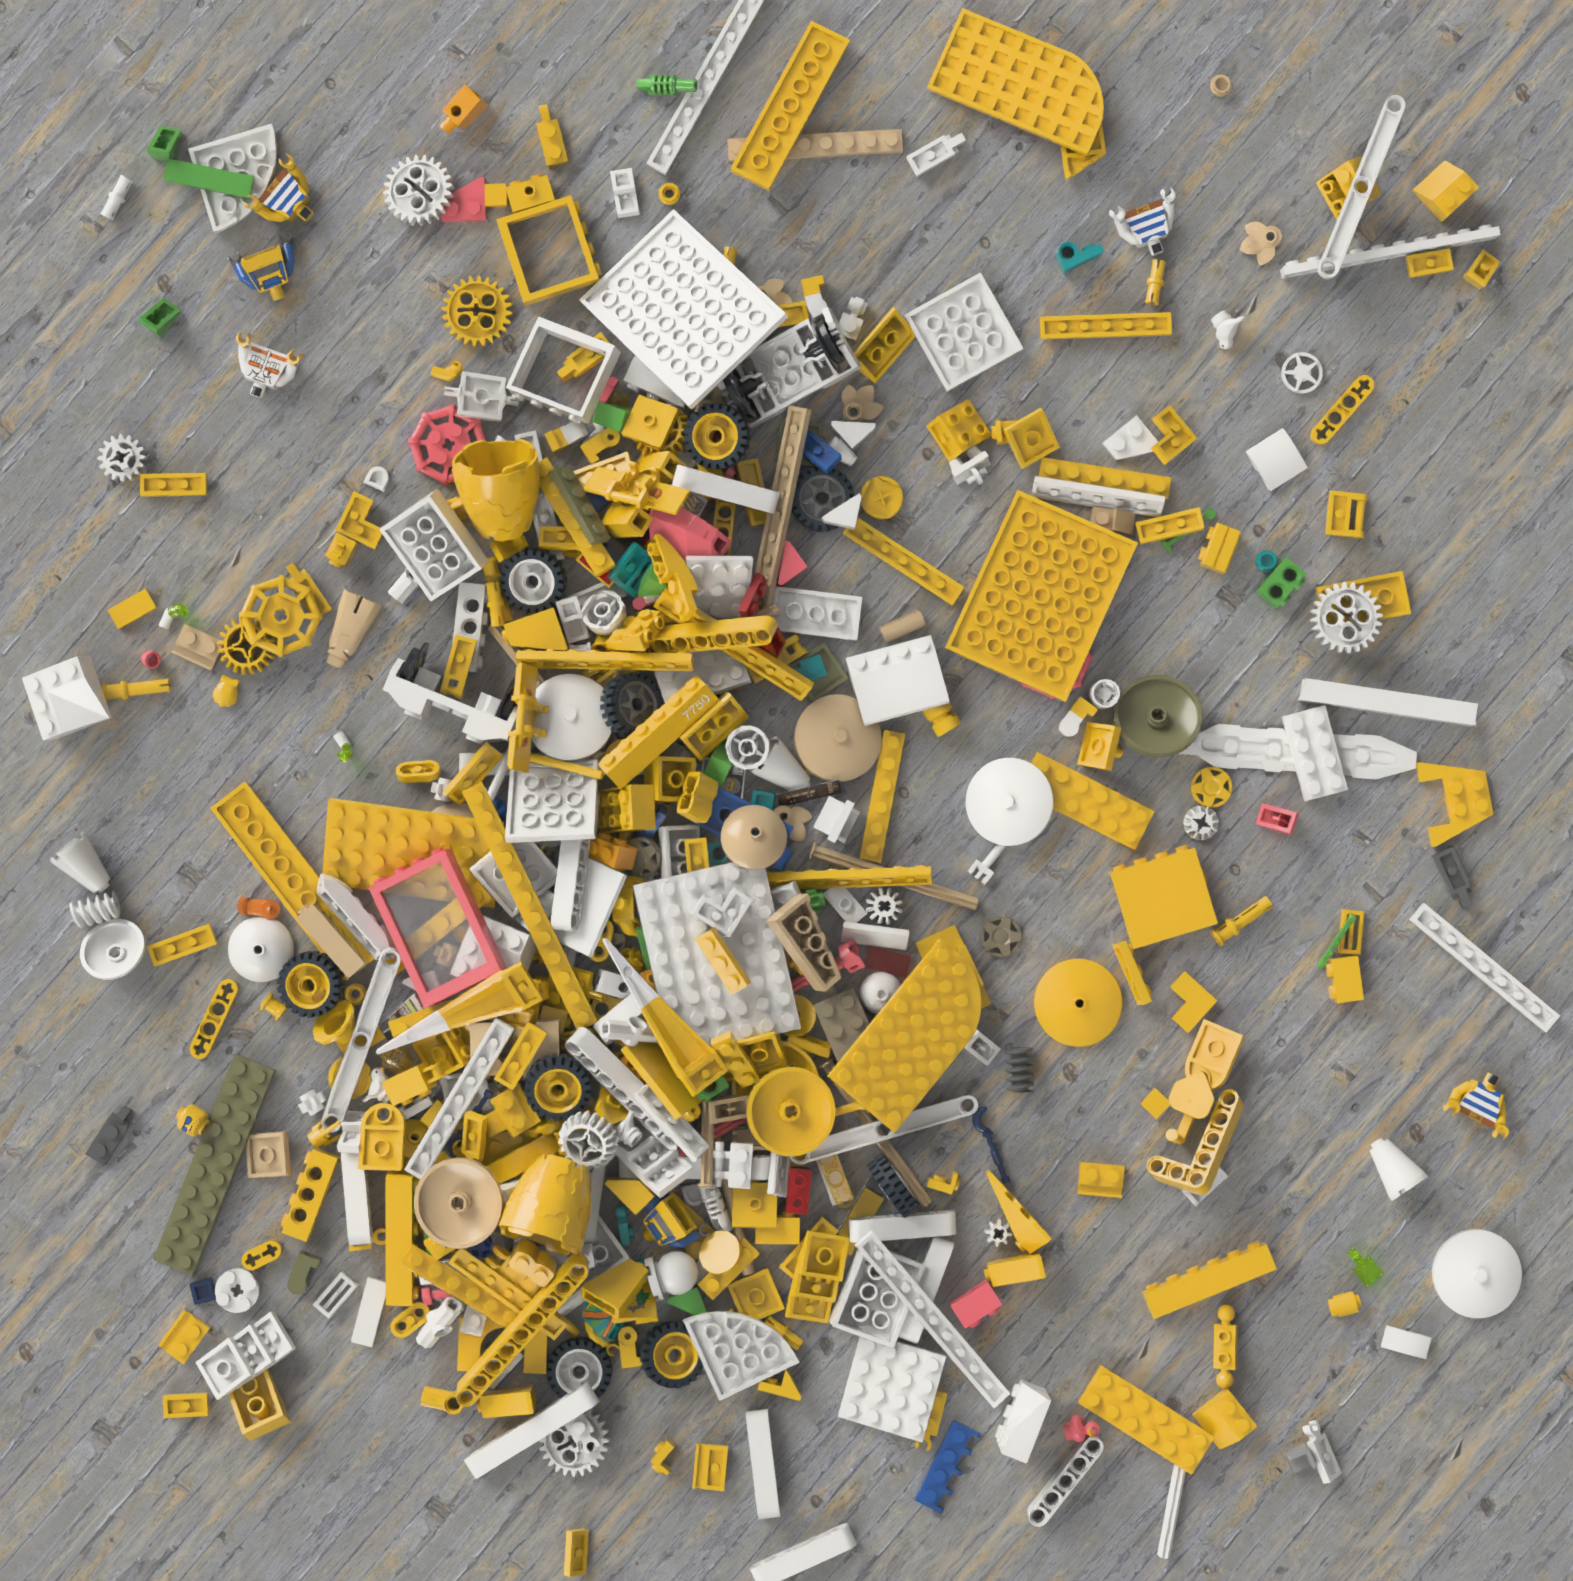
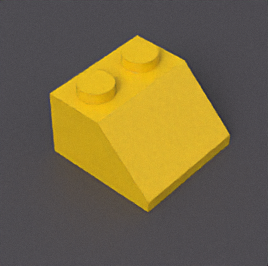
M1444 161L1412 191L1442 223L1479 186L1465 171Z
M609 1176L604 1183L635 1215L655 1196V1193L639 1178Z
M1228 1388L1223 1389L1192 1414L1204 1430L1215 1436L1213 1442L1220 1450L1242 1440L1258 1427Z

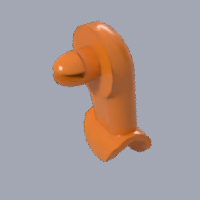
M241 897L237 904L239 914H250L267 919L276 918L281 911L279 903L272 899Z

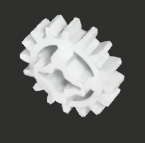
M119 434V439L112 435V442L104 441L105 449L99 448V451L103 453V456L97 457L99 461L103 462L99 467L102 470L107 469L104 474L107 477L112 475V480L117 481L119 477L123 483H125L126 477L133 481V474L140 476L139 468L146 467L142 464V461L147 460V457L141 454L145 451V448L138 447L141 442L138 440L133 441V437L130 435L126 439L123 434ZM121 444L130 445L132 449L126 450ZM121 454H124L126 456L124 457L123 463L119 461L121 459ZM120 467L123 472H116L112 468Z

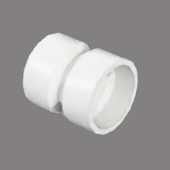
M1103 679L1091 686L1088 697L1093 706L1098 709H1106L1117 703L1120 698V690L1114 681Z

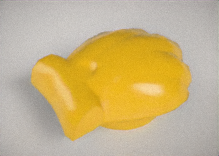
M222 675L221 682L213 691L215 703H218L220 707L234 705L238 698L240 680Z

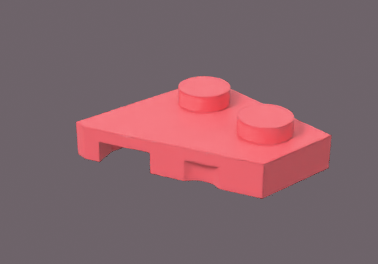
M480 177L452 193L454 198L447 199L451 206L444 205L443 207L446 213H442V222L486 221L484 177Z

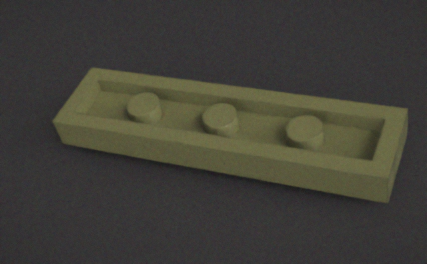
M571 467L553 468L550 475L589 544L606 543L611 537Z

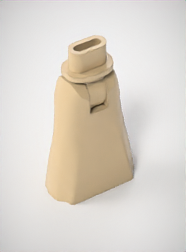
M343 590L335 623L329 638L330 649L327 651L329 656L326 663L340 669L343 668L345 661H349L348 657H351L359 647L383 605L352 591Z

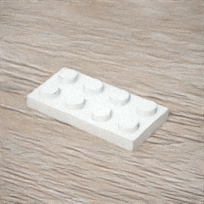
M776 586L773 605H778L781 615L774 619L781 632L857 641L862 597Z
M1326 706L1282 716L1304 801L1348 790Z

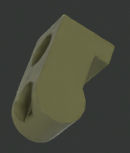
M303 1250L298 1253L287 1283L288 1290L291 1293L301 1294L308 1288V1277L312 1267L317 1269L320 1266L322 1257Z

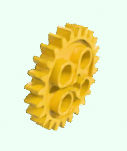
M478 275L476 281H473L472 277L469 276L468 283L460 279V287L453 284L455 291L447 290L450 299L443 298V301L448 305L441 307V310L447 313L442 316V319L449 321L444 326L446 329L452 328L449 333L451 336L458 334L456 337L457 342L464 338L465 346L472 341L474 348L477 347L478 342H481L482 346L485 347L487 340L493 345V337L501 339L499 332L507 333L504 325H511V321L507 317L513 316V313L507 311V309L513 306L512 303H505L510 297L508 294L502 295L505 291L504 287L497 289V281L490 285L489 277L484 282H482L480 275ZM466 295L473 297L472 302L468 305H464L461 302L462 298ZM493 297L495 301L493 305L485 306L483 305L484 299ZM476 307H479L482 311L478 313V316H475L472 312L476 311ZM458 309H465L470 311L458 312ZM491 311H496V312H497L495 315H492V314H489V313H484V312H491ZM463 317L471 318V323L468 326L463 327L460 325V320ZM489 318L493 320L491 327H482L484 319Z

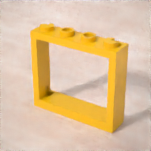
M571 195L496 219L525 307L596 284L599 281L598 276L602 275L598 262L593 263L591 255L595 254L592 243H587L585 234H588L585 221L580 222L578 214L582 213L578 200L573 201ZM568 206L590 274L530 293L508 225Z

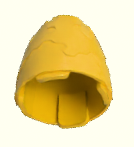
M523 439L492 442L479 440L465 445L452 461V474L461 502L474 527L484 539H490L491 536L495 541H507L522 536L523 532H527L531 526L538 501L540 466L537 450L530 442Z
M542 1154L522 1175L505 1204L499 1223L501 1234L511 1239L522 1237L543 1244L548 1251L562 1255H569L570 1252L574 1254L582 1252L591 1214L589 1169L581 1164L577 1168L574 1161L550 1154L546 1157L545 1154Z

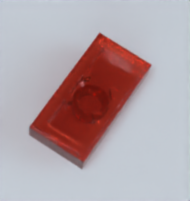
M868 946L864 964L865 968L906 978L911 956Z

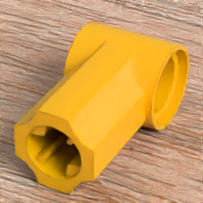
M430 1386L424 1387L421 1396V1406L444 1410L453 1415L458 1414L464 1408L461 1405L460 1407H454L450 1403L451 1398H456L457 1391H448Z

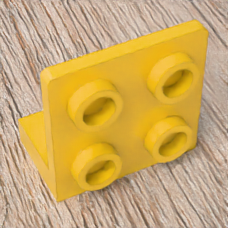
M969 399L938 415L926 425L949 462L991 436V432Z

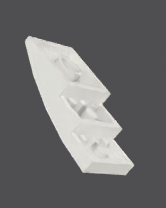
M634 1117V1125L643 1134L642 1138L633 1147L625 1145L624 1142H618L616 1144L618 1149L615 1154L648 1188L661 1198L692 1175L694 1168L679 1156L678 1149L670 1150L666 1148Z
M272 1311L255 1324L248 1325L234 1337L227 1338L198 1360L196 1364L217 1400H220L294 1351L296 1347L275 1311Z

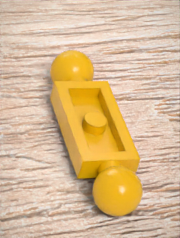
M1225 1304L1220 1306L1217 1311L1218 1318L1222 1322L1214 1324L1213 1368L1221 1369V1372L1216 1377V1382L1223 1389L1230 1388L1234 1382L1233 1375L1229 1371L1237 1369L1238 1325L1230 1324V1321L1234 1319L1235 1311L1232 1306Z

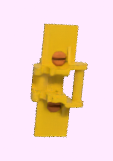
M633 461L629 462L630 471L618 472L598 466L583 488L584 491L605 496V499L609 501H621L636 505L639 509L649 510L651 508L677 515L690 494V490L660 483V472L656 467L650 468L651 476L640 473L637 462Z
M519 663L516 667L515 687L511 700L515 701L518 705L516 730L508 731V736L510 737L507 762L509 769L522 773L529 772L532 737H547V730L535 727V716L537 714L549 713V706H543L542 703H538L536 698L538 668L525 663Z

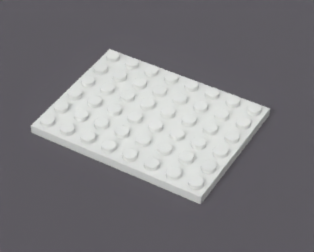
M674 209L579 299L583 306L691 410L788 318L783 310Z
M731 862L633 885L656 992L711 1048V1039L729 1031L739 1041L773 1031L779 1034L801 1028L783 945L765 921L775 913L765 868L750 870ZM735 888L753 900L730 938L719 931L718 933L751 983L731 995L695 941L698 936L713 927L691 913L702 895L722 906L731 890Z

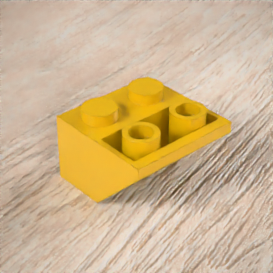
M1361 156L1348 160L1316 182L1336 220L1362 160ZM1376 182L1366 204L1382 195ZM1356 183V190L1360 193H1365L1367 191L1366 183Z

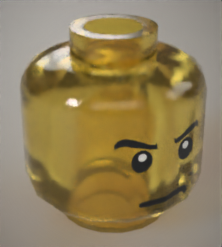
M404 1045L381 1053L379 1057L382 1059L381 1065L396 1074L401 1073L403 1069L408 1070L414 1060L410 1058L412 1054L411 1049Z

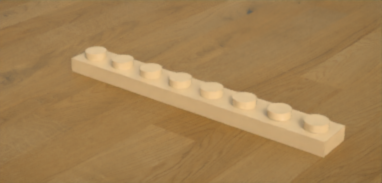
M902 129L802 134L797 139L787 159L903 153ZM747 138L727 139L729 162L735 161Z

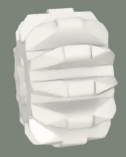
M878 888L880 896H877L873 891L870 893L875 900H866V903L873 904V907L866 908V912L874 910V913L870 916L871 920L879 915L878 924H881L883 917H885L886 924H890L888 916L891 915L894 920H897L898 917L893 913L894 911L902 913V909L895 907L903 902L902 900L894 901L899 895L897 892L891 897L889 896L891 888H887L886 895H883L882 888ZM881 900L883 902L889 901L890 905L888 907L890 909L888 911H880L878 909L880 907L878 903Z

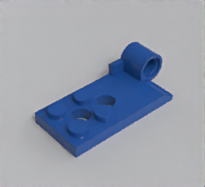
M718 786L717 795L712 802L710 818L706 823L696 824L721 837L724 821L720 819V812L723 809H729L733 812L740 807L752 804ZM783 821L788 840L794 827ZM752 830L751 834L757 836L759 835V832L757 830ZM785 848L782 856L772 866L784 871L794 852Z

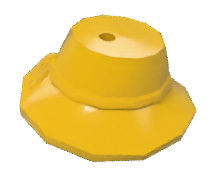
M346 1000L340 1001L331 1011L319 1016L313 1028L315 1041L322 1045L331 1042L339 1044L348 1043L356 1024L353 1004Z

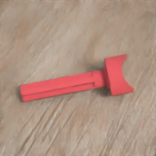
M854 940L838 947L839 957L834 958L838 970L845 967L852 974L865 967V964L859 957L860 949ZM803 974L790 980L793 992L810 984Z

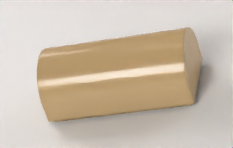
M915 610L880 626L878 629L885 643H889L926 626L921 611Z

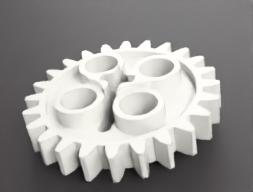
M415 155L414 161L406 157V164L399 161V169L392 167L394 175L387 174L390 182L384 183L385 187L389 189L383 192L388 197L384 201L389 206L390 212L394 213L397 219L401 218L403 223L409 220V223L414 226L417 220L420 226H423L424 220H427L431 224V217L434 216L439 220L438 213H446L443 208L444 205L451 206L447 199L454 198L453 194L449 192L455 189L451 184L453 178L448 175L450 172L447 168H444L441 162L437 163L434 157L429 160L424 155L422 160H420ZM422 173L421 177L414 179L416 174ZM405 179H409L433 201L429 202L420 192L415 191L410 184L405 182ZM433 186H438L435 191L430 192V189ZM408 189L406 194L400 195L402 190ZM419 202H423L420 208H416Z
M1343 582L1341 588L1336 583L1333 585V591L1330 588H1326V595L1322 593L1318 595L1321 602H1313L1318 608L1310 610L1312 614L1316 615V617L1310 619V622H1316V626L1312 630L1319 631L1315 638H1324L1321 645L1330 643L1329 650H1333L1337 646V653H1341L1343 648H1345L1346 653L1349 654L1352 647L1355 652L1360 651L1359 644L1363 648L1368 647L1366 640L1374 642L1372 634L1378 635L1380 633L1375 627L1382 625L1381 622L1377 621V618L1382 617L1383 614L1376 612L1381 605L1374 606L1373 603L1377 600V597L1369 598L1371 590L1363 593V585L1355 589V583L1353 582L1348 588L1346 582ZM1342 597H1347L1350 600L1348 608L1342 607L1340 603ZM1334 604L1341 613L1334 610L1331 605ZM1359 611H1363L1366 614L1367 618L1364 623L1357 619ZM1328 613H1332L1336 618L1333 625L1326 621ZM1348 613L1350 615L1348 617L1350 621L1344 622L1343 615ZM1351 622L1361 628V631H1358L1357 628ZM1345 627L1352 631L1350 639L1344 638L1342 634Z
M593 1408L584 1412L594 1428V1431L590 1433L591 1436L596 1438L601 1446L596 1447L594 1443V1448L589 1449L590 1453L587 1455L583 1450L581 1440L577 1443H571L562 1450H558V1446L565 1444L572 1438L564 1425L557 1429L564 1434V1440H558L555 1437V1431L539 1440V1442L544 1443L539 1450L547 1452L543 1459L550 1458L551 1461L548 1466L555 1463L557 1465L556 1472L563 1468V1475L571 1471L572 1476L575 1477L579 1470L583 1476L586 1473V1469L591 1473L594 1470L593 1465L599 1467L601 1464L599 1459L604 1460L606 1458L603 1452L608 1451L609 1447L604 1445V1443L609 1442L611 1438L604 1435L609 1432V1429L602 1428L606 1421H598L600 1413L595 1416L592 1415ZM566 1450H571L575 1453L574 1460L566 1457Z

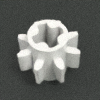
M439 777L438 783L432 782L430 792L435 793L434 799L451 802V798L443 790L452 780Z
M312 1089L299 1097L302 1103L298 1104V1107L303 1114L308 1111L309 1115L312 1116L325 1108L323 1102L326 1101V1098L322 1091L316 1093Z
M999 1218L995 1224L989 1221L991 1227L984 1230L986 1234H990L987 1242L994 1240L996 1247H998L999 1242H1004L1007 1245L1006 1237L1012 1236L1011 1232L1006 1231L1010 1225L1008 1223L1002 1225ZM995 1228L998 1230L1003 1229L1001 1237L994 1236L995 1232L993 1230Z

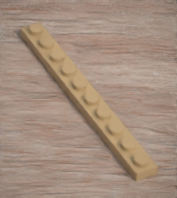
M790 405L788 407L772 491L780 492L775 514L767 512L755 573L764 575L768 584V591L759 602V610L771 606L773 603L811 415V409Z

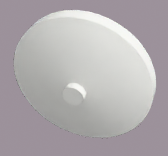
M562 674L542 683L536 689V698L538 703H542L543 706H549V713L537 714L535 716V727L547 730V737H532L535 746L545 755L566 762L581 761L599 752L612 734L610 730L612 726L607 727L605 724L608 719H603L601 715L605 713V710H600V705L604 704V702L600 701L601 696L605 695L602 693L603 687L594 680L578 674Z
M1002 758L986 764L974 775L967 790L966 810L971 824L982 837L999 845L1017 846L1035 839L1047 827L1053 814L1054 795L1049 780L1039 768L1021 759Z
M1470 1229L1456 1233L1442 1244L1434 1258L1432 1278L1438 1296L1450 1309L1470 1318H1487L1502 1312L1513 1302L1520 1289L1522 1269L1517 1253L1504 1238L1487 1230Z

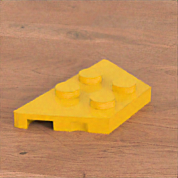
M1102 124L1088 156L1060 145L1065 180H1069L1106 155Z

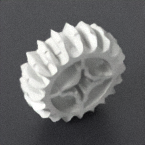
M588 1110L584 1114L580 1111L576 1115L570 1116L563 1123L562 1129L559 1131L560 1138L558 1143L562 1145L560 1151L567 1153L565 1158H571L572 1161L586 1166L589 1170L593 1167L597 1170L601 1166H606L613 1159L618 1149L616 1144L619 1138L615 1136L616 1130L610 1129L612 1122L606 1123L605 1116L601 1119L598 1118L597 1112L591 1116Z

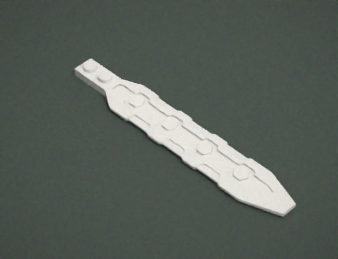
M1217 724L1200 732L1191 746L1178 753L1197 755L1213 767L1252 768L1264 769L1268 772H1296L1286 732L1281 728L1256 729L1243 728L1240 725ZM1333 734L1344 775L1352 776V778L1380 779L1416 769L1417 752L1384 737L1355 734L1354 736Z

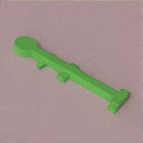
M1208 508L1205 510L1202 517L1203 522L1206 519H1214L1216 515L1214 509ZM1185 535L1177 536L1168 543L1165 540L1160 542L1166 551L1171 553L1172 549L1170 546Z
M1349 914L1347 921L1323 957L1319 959L1317 963L1319 968L1322 969L1326 965L1330 955H1333L1336 946H1339L1340 940L1352 922L1357 920L1353 914Z

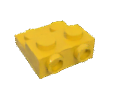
M649 609L641 610L637 617H626L623 621V626L615 630L605 642L608 650L645 651L665 627L664 618L660 611Z
M459 1027L412 1043L422 1063L427 1061L428 1065L431 1066L440 1062L441 1065L439 1067L445 1075L464 1067L470 1061V1046L465 1045L461 1039L462 1033Z

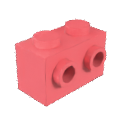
M986 1280L950 1302L951 1308L964 1328L977 1326L982 1322V1317L987 1314L988 1316L994 1315L1000 1310L999 1306L1002 1305Z

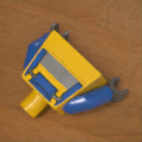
M288 233L289 239L287 241H282L280 234L278 236L280 244L244 258L238 252H235L237 254L235 261L230 256L227 257V260L234 266L233 268L242 283L251 289H257L259 293L269 290L273 301L285 297L281 285L287 283L288 277L293 274L295 257L292 247L293 239L290 233Z
M682 1183L672 1190H679L682 1187ZM671 1191L661 1198L655 1194L649 1201L646 1210L648 1216L643 1220L647 1227L643 1232V1236L648 1242L656 1240L660 1246L668 1244L670 1247L683 1248L697 1241L699 1236L707 1237L712 1233V1230L707 1233L702 1231V1227L708 1225L709 1222L701 1223L699 1229L694 1230L697 1226L675 1194L672 1193L670 1195Z

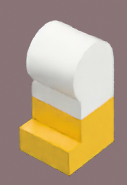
M823 275L802 279L801 286L809 316H814L827 308V304L822 299L820 288L824 287Z
M581 421L580 424L571 422L544 435L555 455L589 436V433Z
M1081 696L1078 697L1061 720L1059 732L1065 737L1074 736L1078 732L1079 724L1085 716L1093 717L1098 709Z

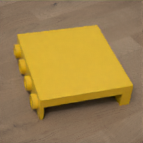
M1188 844L1175 848L1176 852L1174 853L1160 852L1154 854V859L1147 861L1146 857L1133 861L1134 865L1128 867L1125 864L1112 867L1113 871L1108 872L1109 876H1111L1129 935V944L1133 949L1218 924L1194 847L1189 848Z

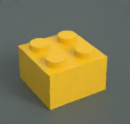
M658 756L644 768V785H654V802L678 803L683 793V785L689 772H696V758Z

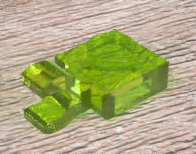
M1354 1248L1346 1253L1356 1264L1351 1270L1366 1287L1370 1286L1384 1274L1370 1256L1367 1255L1363 1259Z

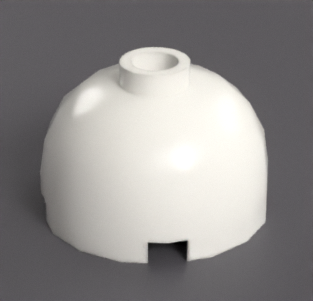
M606 590L602 591L603 594L598 596L596 594L590 596L582 608L583 621L586 626L595 634L603 636L612 635L615 630L623 626V621L627 617V609L621 597L615 592Z
M752 725L741 726L733 730L726 742L728 758L736 767L744 770L755 769L761 766L770 752V741L766 733Z
M874 972L868 975L859 989V997L863 1007L870 1013L877 1015L901 984L897 978L886 972Z

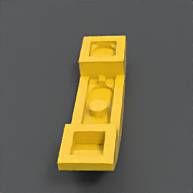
M541 1133L534 1137L532 1141L497 1160L490 1161L484 1166L494 1174L499 1184L526 1171L542 1154H545L547 1157L549 1154L553 1155L556 1153L559 1145L554 1133L542 1135Z

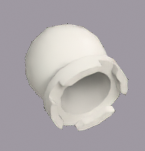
M671 1251L663 1255L659 1261H655L654 1257L644 1259L645 1267H649L650 1276L647 1277L656 1302L664 1300L666 1292L672 1295H682L691 1290L697 1282L699 1276L698 1266L690 1255L682 1251Z

